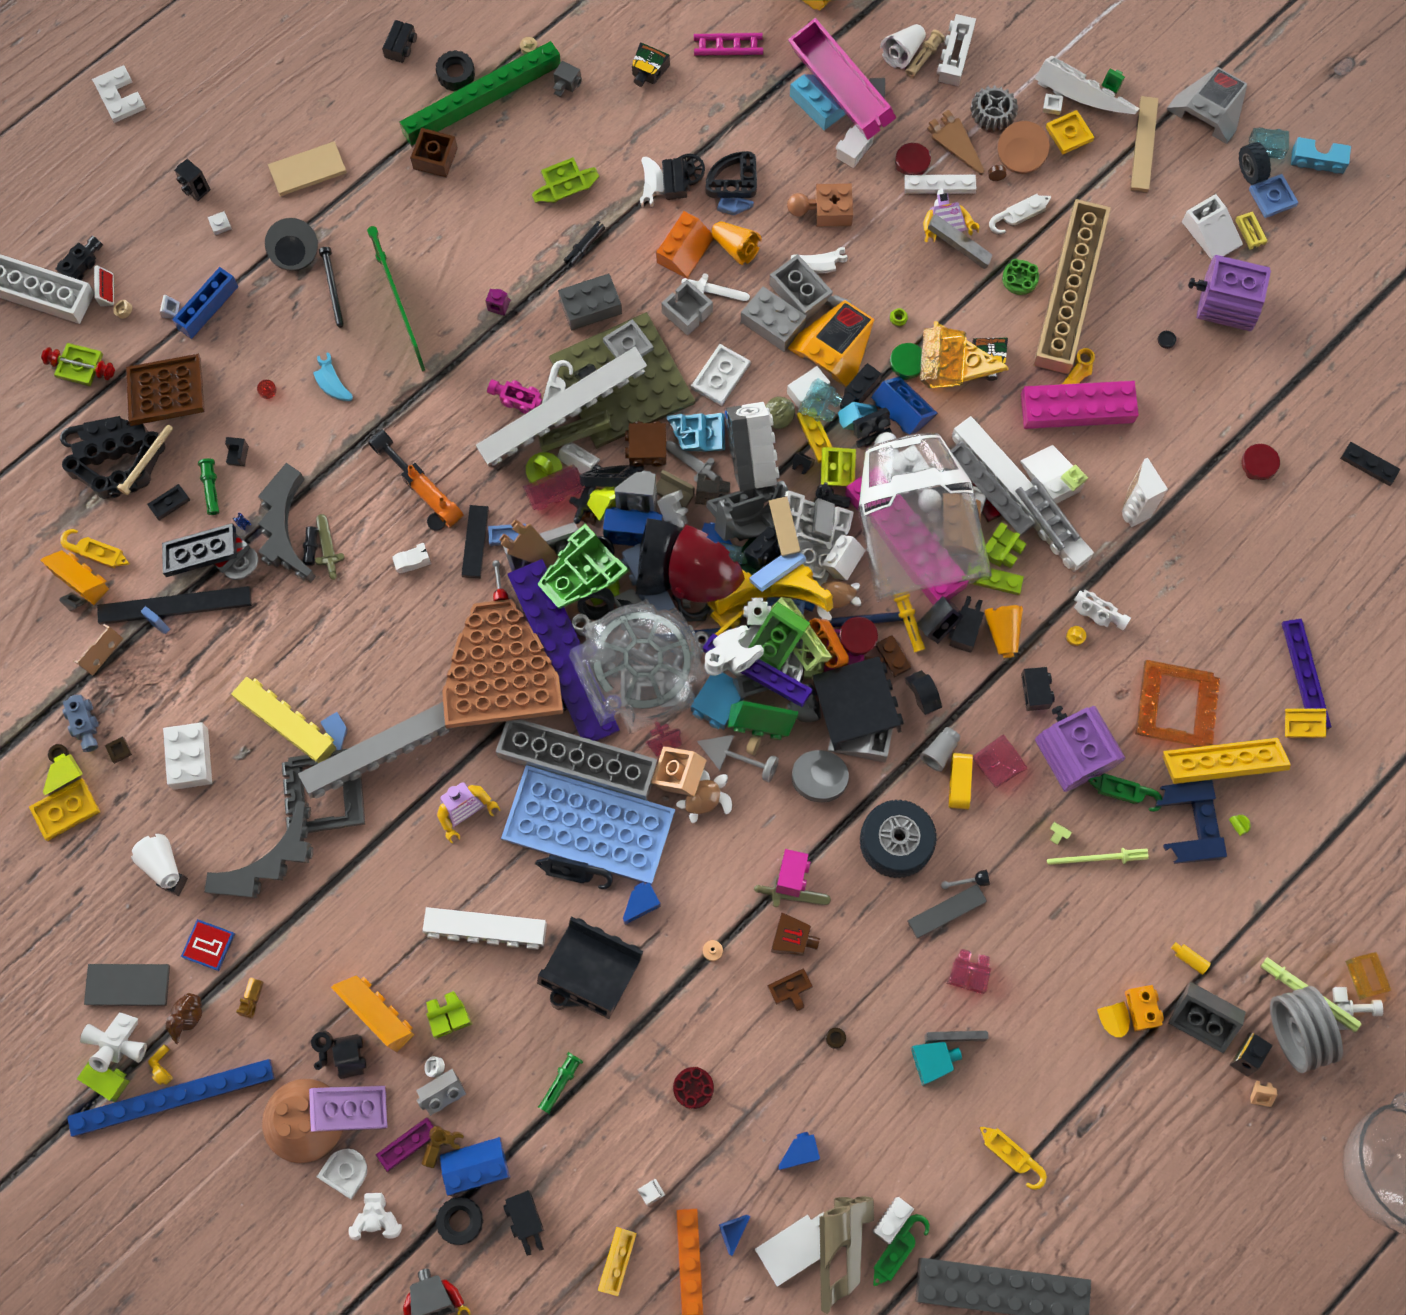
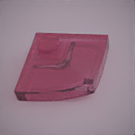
M1004 734L973 755V761L995 788H998L1027 769V766Z

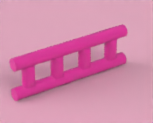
M763 33L694 34V41H699V49H694V56L763 55V48H758L757 40H763ZM723 40H733L734 48H723ZM740 40H751V48H740ZM706 41H716V48H706Z

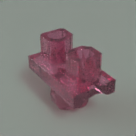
M659 722L654 723L656 729L650 731L652 736L657 734L660 736L645 742L655 756H659L663 749L662 742L668 740L672 748L682 745L681 731L679 728H675L664 733L663 731L670 729L669 725L661 726Z

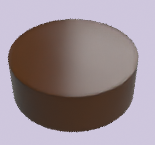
M1002 165L992 166L988 170L989 179L992 181L1003 180L1007 175L1006 168Z

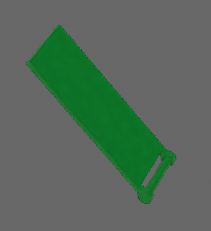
M370 226L367 232L376 252L375 257L377 262L383 266L423 372L425 367L419 348L387 266V258L378 238L377 227Z

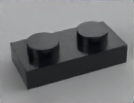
M177 484L147 505L156 518L161 520L189 502L190 499L180 484Z

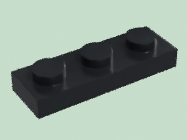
M1353 442L1348 444L1340 458L1388 486L1393 484L1401 470Z

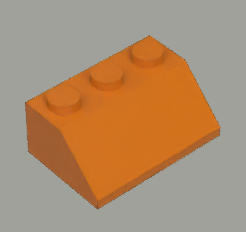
M683 211L657 250V263L688 279L714 239L711 231L700 219Z

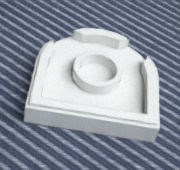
M341 1149L329 1157L317 1178L352 1200L366 1178L367 1163L358 1151Z

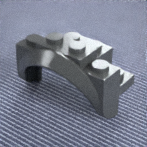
M782 480L777 482V486L737 491L707 501L706 507L716 518L715 531L724 541L735 537L739 541L758 537L768 526L774 529L775 526L768 501L785 497L788 488Z

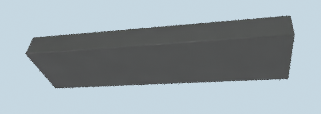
M978 884L909 919L907 922L918 939L986 903L987 900Z

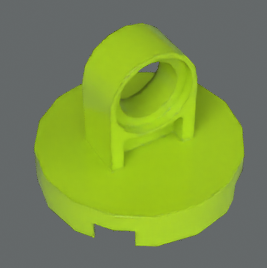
M540 452L533 455L526 464L528 481L540 489L555 486L563 475L562 464L559 458L549 452Z

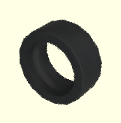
M606 587L578 600V611L591 620L606 619L612 614L614 609V594ZM597 598L605 601L607 604L602 607H594L585 601Z

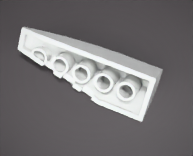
M1050 56L1044 61L1035 78L1039 81L1038 84L1040 86L1052 88L1056 95H1064L1092 107L1128 114H1136L1140 109L1120 96L1115 98L1113 91L1099 88L1100 83L1095 80L1085 79L1086 74L1054 56Z

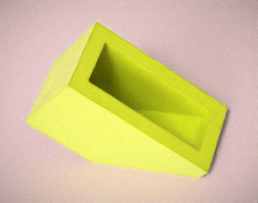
M63 753L53 759L55 763L50 765L43 790L44 795L83 775L71 754L65 756Z

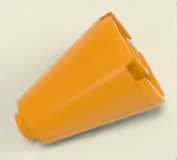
M722 221L715 223L712 227V237L737 263L744 265L743 263L746 262L748 264L755 258L760 249L758 242L762 241L761 235L758 232Z
M1012 605L996 608V610H993V608L985 609L984 614L998 654L1003 655V658L1014 657V654L1018 653L1023 606Z

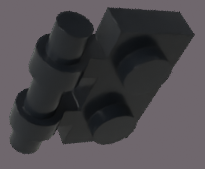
M886 407L853 421L854 435L857 439L862 437V439L856 441L858 448L872 445V442H875V439L881 433H892L890 427L884 429L891 425L890 412Z

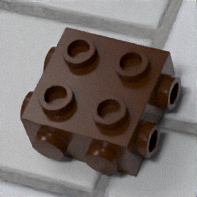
M659 421L652 423H629V430H625V441H629V447H625V459H629V465L635 467L644 465L660 467L667 465L666 423Z

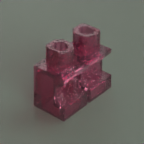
M961 949L957 958L953 961L946 984L963 989L966 987L967 990L985 994L991 968H989L990 957L979 954L977 963L969 962L971 952Z

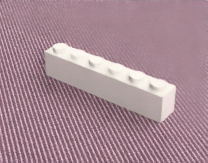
M426 907L423 932L427 934L428 938L432 939L446 936L447 940L459 941V938H464L470 943H479V940L487 941L489 945H499V942L507 943L508 947L518 948L519 945H527L528 949L538 950L539 947H544L547 922L546 920Z

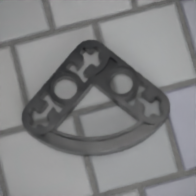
M750 151L736 152L717 161L710 169L706 178V195L711 198L754 197L757 192L755 154ZM746 159H749V161H750V166H749V165L746 166V165H747ZM740 163V180L716 179L724 169ZM750 172L753 174V176L746 177L744 176V173ZM732 186L735 187L736 190L731 192L728 191L726 188Z
M618 465L593 469L580 475V485L617 487L634 473L644 471V466Z

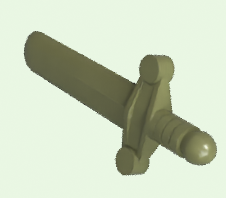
M320 514L316 517L323 557H317L315 563L316 565H326L330 579L335 580L337 578L335 564L344 560V554L334 553L327 517L324 514Z
M778 877L773 887L756 885L754 887V891L757 893L761 892L762 894L772 895L774 907H779L780 898L828 905L831 901L829 895L811 891H801L799 898L777 893Z

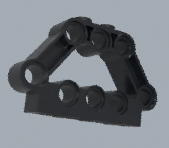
M140 424L70 444L73 454L63 459L62 467L72 479H78L93 489L98 497L102 499L117 498L123 494L117 489V486L125 482L159 434L154 431L148 432L145 425ZM164 442L140 473L142 476L137 478L129 488L130 493L148 486L151 481L150 475L158 457L165 450ZM126 453L131 455L138 453L133 466L128 471L116 470L107 477L100 476L86 466L89 464L100 465L109 458L117 460Z

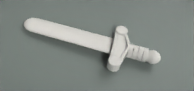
M703 274L699 281L688 280L703 294L704 292H709L742 301H747L750 298L746 292L707 283L708 274ZM687 278L682 279L681 283H683L684 281H686V280H688V279H687Z

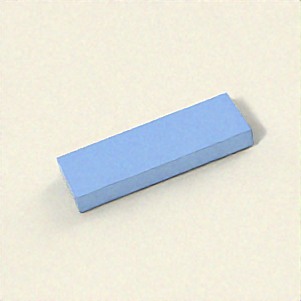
M802 553L783 557L781 555L749 577L750 583L763 592L806 561V557Z

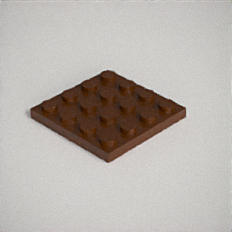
M199 353L126 367L128 421L130 426L205 412Z

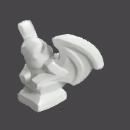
M382 1193L365 1194L363 1213H359L353 1226L349 1227L350 1238L358 1240L361 1238L362 1230L375 1232L381 1230V1227L385 1229L382 1233L385 1238L392 1239L398 1237L402 1230V1224L397 1223L392 1212H385L386 1200Z

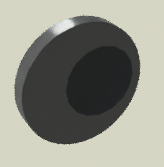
M284 218L275 222L267 231L265 250L270 260L277 267L287 271H298L309 266L315 259L318 252V240L314 230L306 222L297 218Z

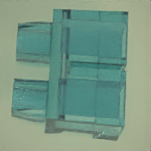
M816 378L812 381L798 412L803 415L807 414L816 421L831 422L835 412L827 408L829 404L838 407L843 397L835 392L836 388Z

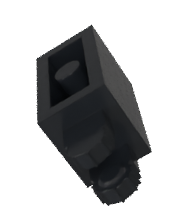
M867 363L845 388L840 409L842 410L852 402L863 403L879 385L882 373Z
M967 596L965 604L960 611L964 617L955 626V629L953 628L949 632L948 639L951 640L949 646L969 653L972 652L984 616V612L980 611L983 600H978L975 605L976 608L971 609L968 608L971 603V597Z
M527 1190L505 1199L506 1205H503L506 1216L507 1218L511 1216L513 1225L510 1226L514 1238L518 1237L521 1240L526 1255H531L532 1250L527 1238L533 1235L537 1249L539 1251L544 1250L539 1233L544 1231L531 1191Z

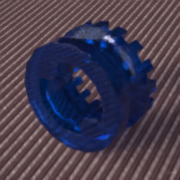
M238 513V516L236 518L233 517L232 520L244 531L246 530L245 527L247 525L250 526L251 523L241 513Z

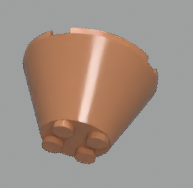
M314 1079L294 1080L280 1087L269 1099L263 1113V1134L271 1150L282 1159L294 1163H310L319 1160L330 1153L341 1138L344 1130L311 1132L309 1089L329 1088L323 1082Z

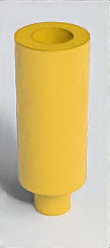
M1175 942L1171 947L1176 952V957L1202 975L1211 965L1209 961L1185 944L1180 946Z

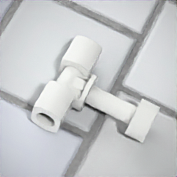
M1335 987L1332 989L1333 1002L1337 1003L1338 1007L1353 1016L1354 1012H1372L1373 1016H1383L1381 1000H1372L1371 1004H1353L1352 1000H1348L1347 987ZM1336 1020L1339 1030L1349 1029Z

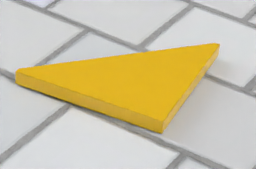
M937 321L934 322L939 383L941 387L1009 370L1008 366L1004 363H1001Z

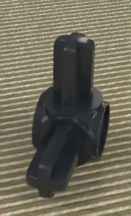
M827 482L817 487L814 503L819 498L833 503L835 506L850 507L851 498L834 494V490L828 486Z

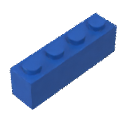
M219 267L172 319L177 329L192 339L238 288L234 276Z

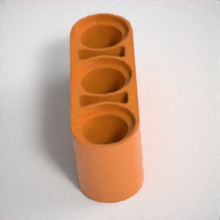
M811 619L809 621L810 626L832 656L828 662H825L827 667L840 668L847 666L849 663L848 655L831 623L826 619Z

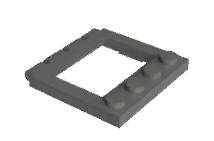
M347 749L335 750V751L330 755L329 758H331V757H333V756H335V755H337V754H339V753H341V752H343V751H345V750H347ZM308 755L289 757L288 762L282 763L283 777H290L283 780L284 796H291L284 799L286 815H294L297 801L305 802L304 786L298 773L303 771L302 767L318 764ZM361 777L343 783L345 816H332L309 821L306 824L308 833L365 825ZM293 816L286 817L287 829L292 821Z

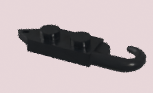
M120 416L85 422L82 425L64 429L60 435V441L65 447L69 448L71 445L66 442V437L69 434L78 433L81 440L84 441L131 426L128 420L122 419Z
M549 855V857L536 860L535 862L548 876L582 884L590 882L594 875L603 876L606 878L607 883L599 885V889H607L613 883V877L608 870L590 866L585 862Z

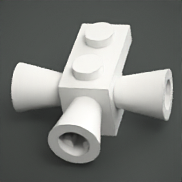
M119 1012L105 1033L91 1024L86 1025L81 1034L80 1043L99 1046V1051L89 1059V1064L94 1070L106 1072L110 1062L118 1063L123 1055L137 1063L143 1059L147 1044L128 1041L129 1036L138 1025V1018Z

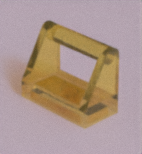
M1377 952L1345 961L1360 1000L1391 991ZM1371 959L1382 989L1372 991L1361 961Z

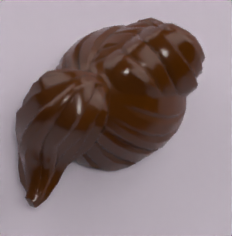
M187 993L177 1000L172 1006L171 1015L166 1020L165 1028L175 1044L179 1043L182 1030L193 1029L202 1017L201 998L195 994Z

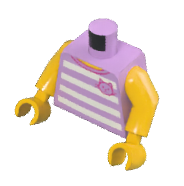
M948 193L937 195L939 206L931 207L923 222L926 235L925 242H928L929 237L935 242L937 237L936 234L928 229L934 214H937L960 232L966 231L969 228V235H973V229L979 233V224L974 222L963 206L959 205L958 202L949 204Z
M463 782L457 786L450 787L447 793L440 797L441 805L438 809L437 817L443 829L447 831L445 834L446 838L453 843L451 837L455 835L460 840V835L452 829V826L455 827L485 807V804L491 816H494L491 811L493 808L501 810L497 802L490 801L491 797L481 786H468Z

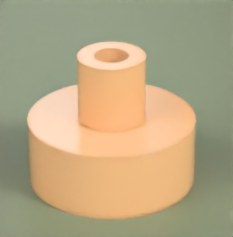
M714 940L705 943L703 947L704 957L712 962L719 960L723 954L722 945Z

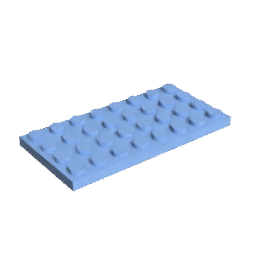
M526 765L501 840L550 855L585 862L590 866L606 869L610 873L644 883L650 882L652 885L675 809Z

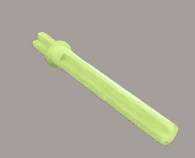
M1268 957L1260 966L1276 977V981L1277 979L1293 990L1303 989L1308 986L1285 970L1286 967L1282 968ZM1325 998L1335 1019L1353 1032H1356L1361 1026V1022Z

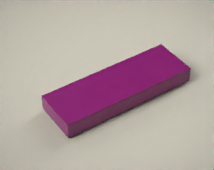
M428 1117L375 1154L386 1172H389L431 1141L429 1132L434 1126Z

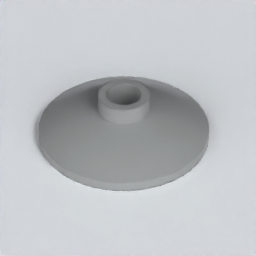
M250 548L224 571V574L233 580L249 576L258 564V555L255 550Z

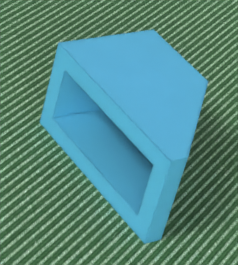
M852 402L837 413L843 429L854 430V420L878 410L874 405Z

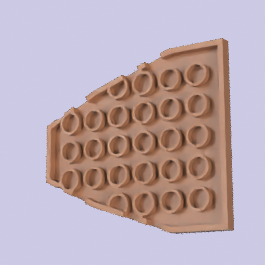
M513 600L473 604L470 610L471 614L465 621V627L457 638L451 659L452 664L450 670H448L447 681L442 690L446 729L563 714L559 675L555 672L551 660L546 655L537 634L533 632L522 612L516 608Z

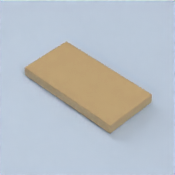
M335 141L268 164L280 196L347 173Z

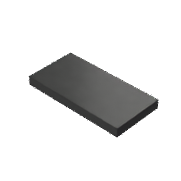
M88 964L84 1005L167 1006L170 965Z

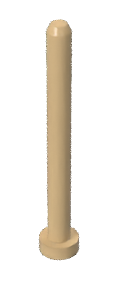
M167 425L125 482L117 486L120 492L125 495L131 492L129 488L173 429L172 426Z

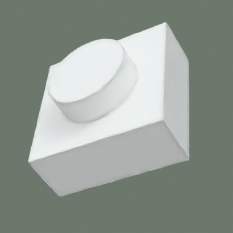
M1046 94L1043 113L1060 115L1063 96Z
M225 211L208 217L215 235L232 229Z

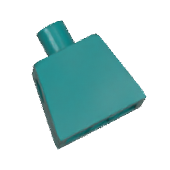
M945 1042L920 1044L911 1047L922 1086L954 1070L952 1062L962 1060L959 1047L948 1050Z

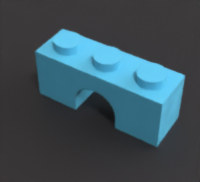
M1297 138L1292 150L1291 165L1344 174L1349 165L1351 146L1333 143L1329 152L1323 154L1317 151L1315 147L1316 140Z

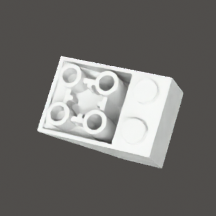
M1216 194L1189 209L1182 220L1184 226L1211 260L1214 255L1225 256L1243 245L1227 207Z

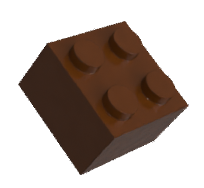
M421 128L410 157L413 169L447 178L458 149L455 136Z

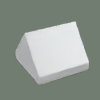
M163 295L160 309L161 318L173 319L178 313L180 302L167 295Z

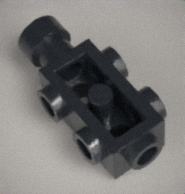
M94 236L87 240L88 243L85 246L78 242L70 249L66 257L59 261L55 270L59 274L82 280L84 277L83 273L87 268L91 269L96 263L94 252L96 250L99 251L103 244Z

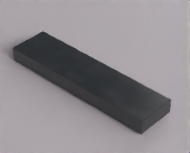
M470 505L462 577L481 579L489 513L488 506Z

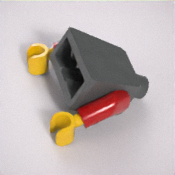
M423 1269L418 1272L420 1282L410 1286V1292L407 1294L403 1305L404 1315H448L456 1312L455 1308H458V1315H460L462 1310H467L470 1315V1309L463 1305L464 1301L458 1289L448 1280H441L439 1275L431 1277L430 1269Z

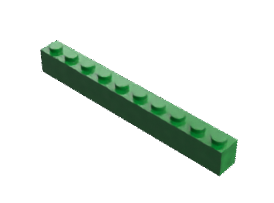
M551 41L399 121L403 135L412 146L416 144L421 128L439 132L558 68L561 63L560 53Z

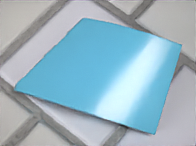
M700 413L686 416L676 414L667 416V420L670 422L682 450L702 452L725 450V415L723 413L709 415Z

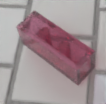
M574 464L522 486L533 510L537 509L538 511L548 507L547 504L563 501L564 497L570 494L572 496L577 495L585 488V486L580 485V473Z

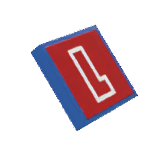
M197 919L181 957L219 971L235 933Z

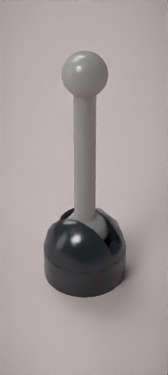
M987 869L977 872L975 878L949 883L944 881L941 887L948 889L950 886L976 882L980 886L990 885Z

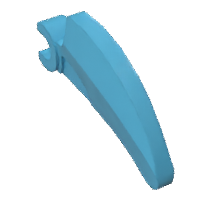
M326 353L327 360L325 361L321 360L320 356H317L318 364L322 368L313 372L319 387L332 398L351 401L353 396L336 375L331 363V355Z

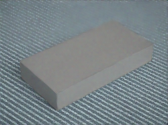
M819 498L815 501L813 534L827 539L832 537L835 504Z

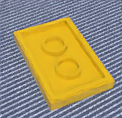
M83 778L29 806L46 841L100 813Z

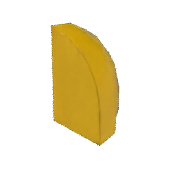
M1125 1001L1097 1009L1100 1021L1110 1035L1123 1037L1127 1034L1130 1018Z

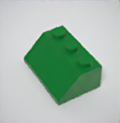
M741 701L731 704L728 728H733L734 732L737 733L749 731L754 736L763 737L765 734L770 735V739L782 740L783 737L789 736L797 719L798 711Z

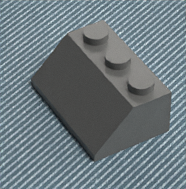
M1190 982L1182 993L1168 1024L1224 1054L1243 1026L1246 1011Z

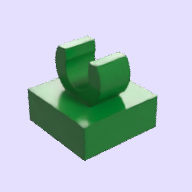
M1110 68L1101 86L1117 94L1125 79V76L1122 75L1123 72L1118 69L1114 71Z

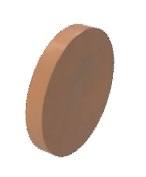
M1030 121L1015 122L1008 126L999 138V159L1012 172L1019 174L1033 172L1040 168L1047 159L1050 147L1049 138L1044 129L1036 123Z

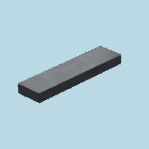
M934 214L928 229L983 269H986L992 254L937 214Z

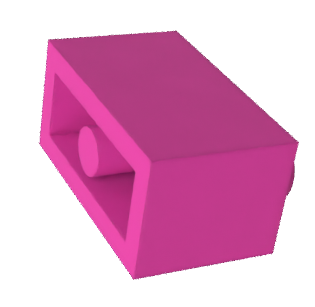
M785 849L776 887L777 893L799 898L800 892L805 891L807 880L803 878L804 874L809 872L811 863L807 861L808 854Z

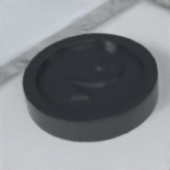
M1167 330L1162 331L1157 339L1158 344L1163 348H1172L1176 343L1175 334Z
M436 512L428 516L427 525L431 530L439 531L444 528L446 521L444 520L443 522Z

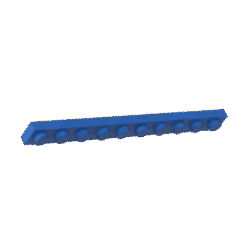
M263 1060L69 1115L67 1118L71 1137L275 1080L271 1060Z

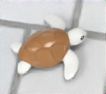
M825 572L822 579H816L819 586L824 590H829L832 594L834 608H841L849 603L854 606L861 605L860 598L856 597L857 591L860 588L859 583L849 585L841 581L826 582L829 577L828 572ZM817 606L818 615L822 619L831 621L830 613Z
M703 770L695 796L687 795L686 800L677 802L676 806L678 808L686 809L690 813L689 819L691 823L697 821L698 814L712 811L718 805V802L722 805L726 815L731 812V798L726 793L720 792V788H723L728 781V775L721 774L712 781L710 780L709 773Z

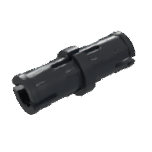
M308 526L306 527L305 542L303 543L304 556L302 562L307 566L315 565V553L318 549V528Z

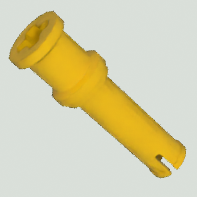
M909 593L893 600L897 603L900 612L898 615L900 618H903L913 650L918 652L925 649L914 617L916 611L912 608ZM910 625H912V627H913V630H914V632H915L917 641H916L915 638H914V635H913V632H912V629H911V626H910Z

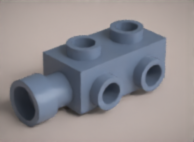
M73 695L68 700L63 701L64 709H62L64 717L70 723V726H68L69 733L72 737L82 740L81 747L83 752L94 751L98 748V743L93 738V734L97 733L96 727H99L96 717L91 715L90 711L93 710L92 703L82 695Z

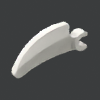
M643 157L641 161L645 172V184L640 203L641 207H644V203L650 201V207H653V197L664 194L663 173L653 160Z
M840 247L834 252L825 254L799 255L818 274L836 271V262L843 263L847 261V255H840L845 253V247Z

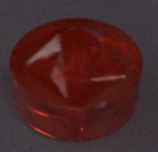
M262 380L257 385V391L264 399H270L276 394V386L271 380Z

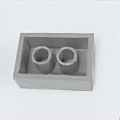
M764 286L741 311V323L783 352L806 326V315Z

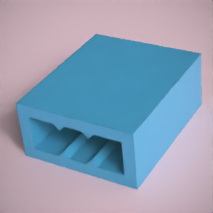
M723 672L716 676L710 675L691 705L693 716L700 720L705 719L709 721V725L719 730L721 728L725 730L729 721L731 704L741 702L744 697L740 698L733 683V678Z

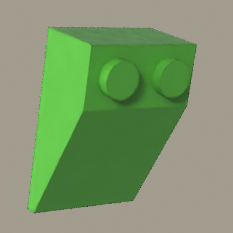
M777 602L748 648L761 645L764 652L759 659L780 671L810 625V622Z

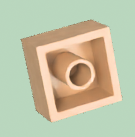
M663 746L651 783L663 791L695 796L706 759L693 751Z

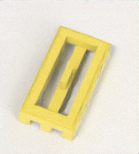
M1253 212L1236 217L1235 221L1250 250L1255 246L1257 248L1261 244H1267L1268 241ZM1247 218L1250 219V221H1251L1253 227L1250 225V223H1249V221H1248ZM1254 229H1255V231H1256V233H1257V235H1258V237H1259L1260 240L1257 239V237H1256V235H1255V233H1254Z

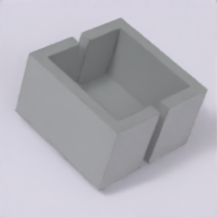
M686 280L675 290L676 295L674 293L670 294L661 304L662 314L688 336L699 326V321L702 323L713 313V302L691 282Z

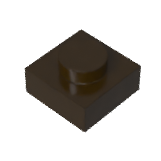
M123 736L105 745L114 764L132 755Z

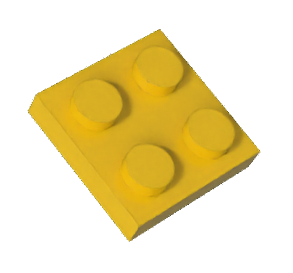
M1078 110L1046 123L1045 128L1062 155L1094 140L1093 134Z

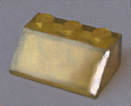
M945 327L924 328L920 381L926 387L962 385L966 332Z

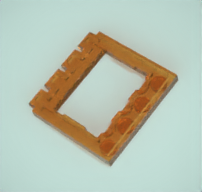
M1145 660L1135 735L1196 747L1213 745L1214 731L1208 730V728H1215L1216 713L1210 710H1217L1218 694L1212 692H1219L1220 678L1214 677L1212 672ZM1162 675L1199 682L1194 734L1172 728L1156 727Z

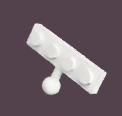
M905 175V194H976V175ZM938 197L934 203V206H939Z

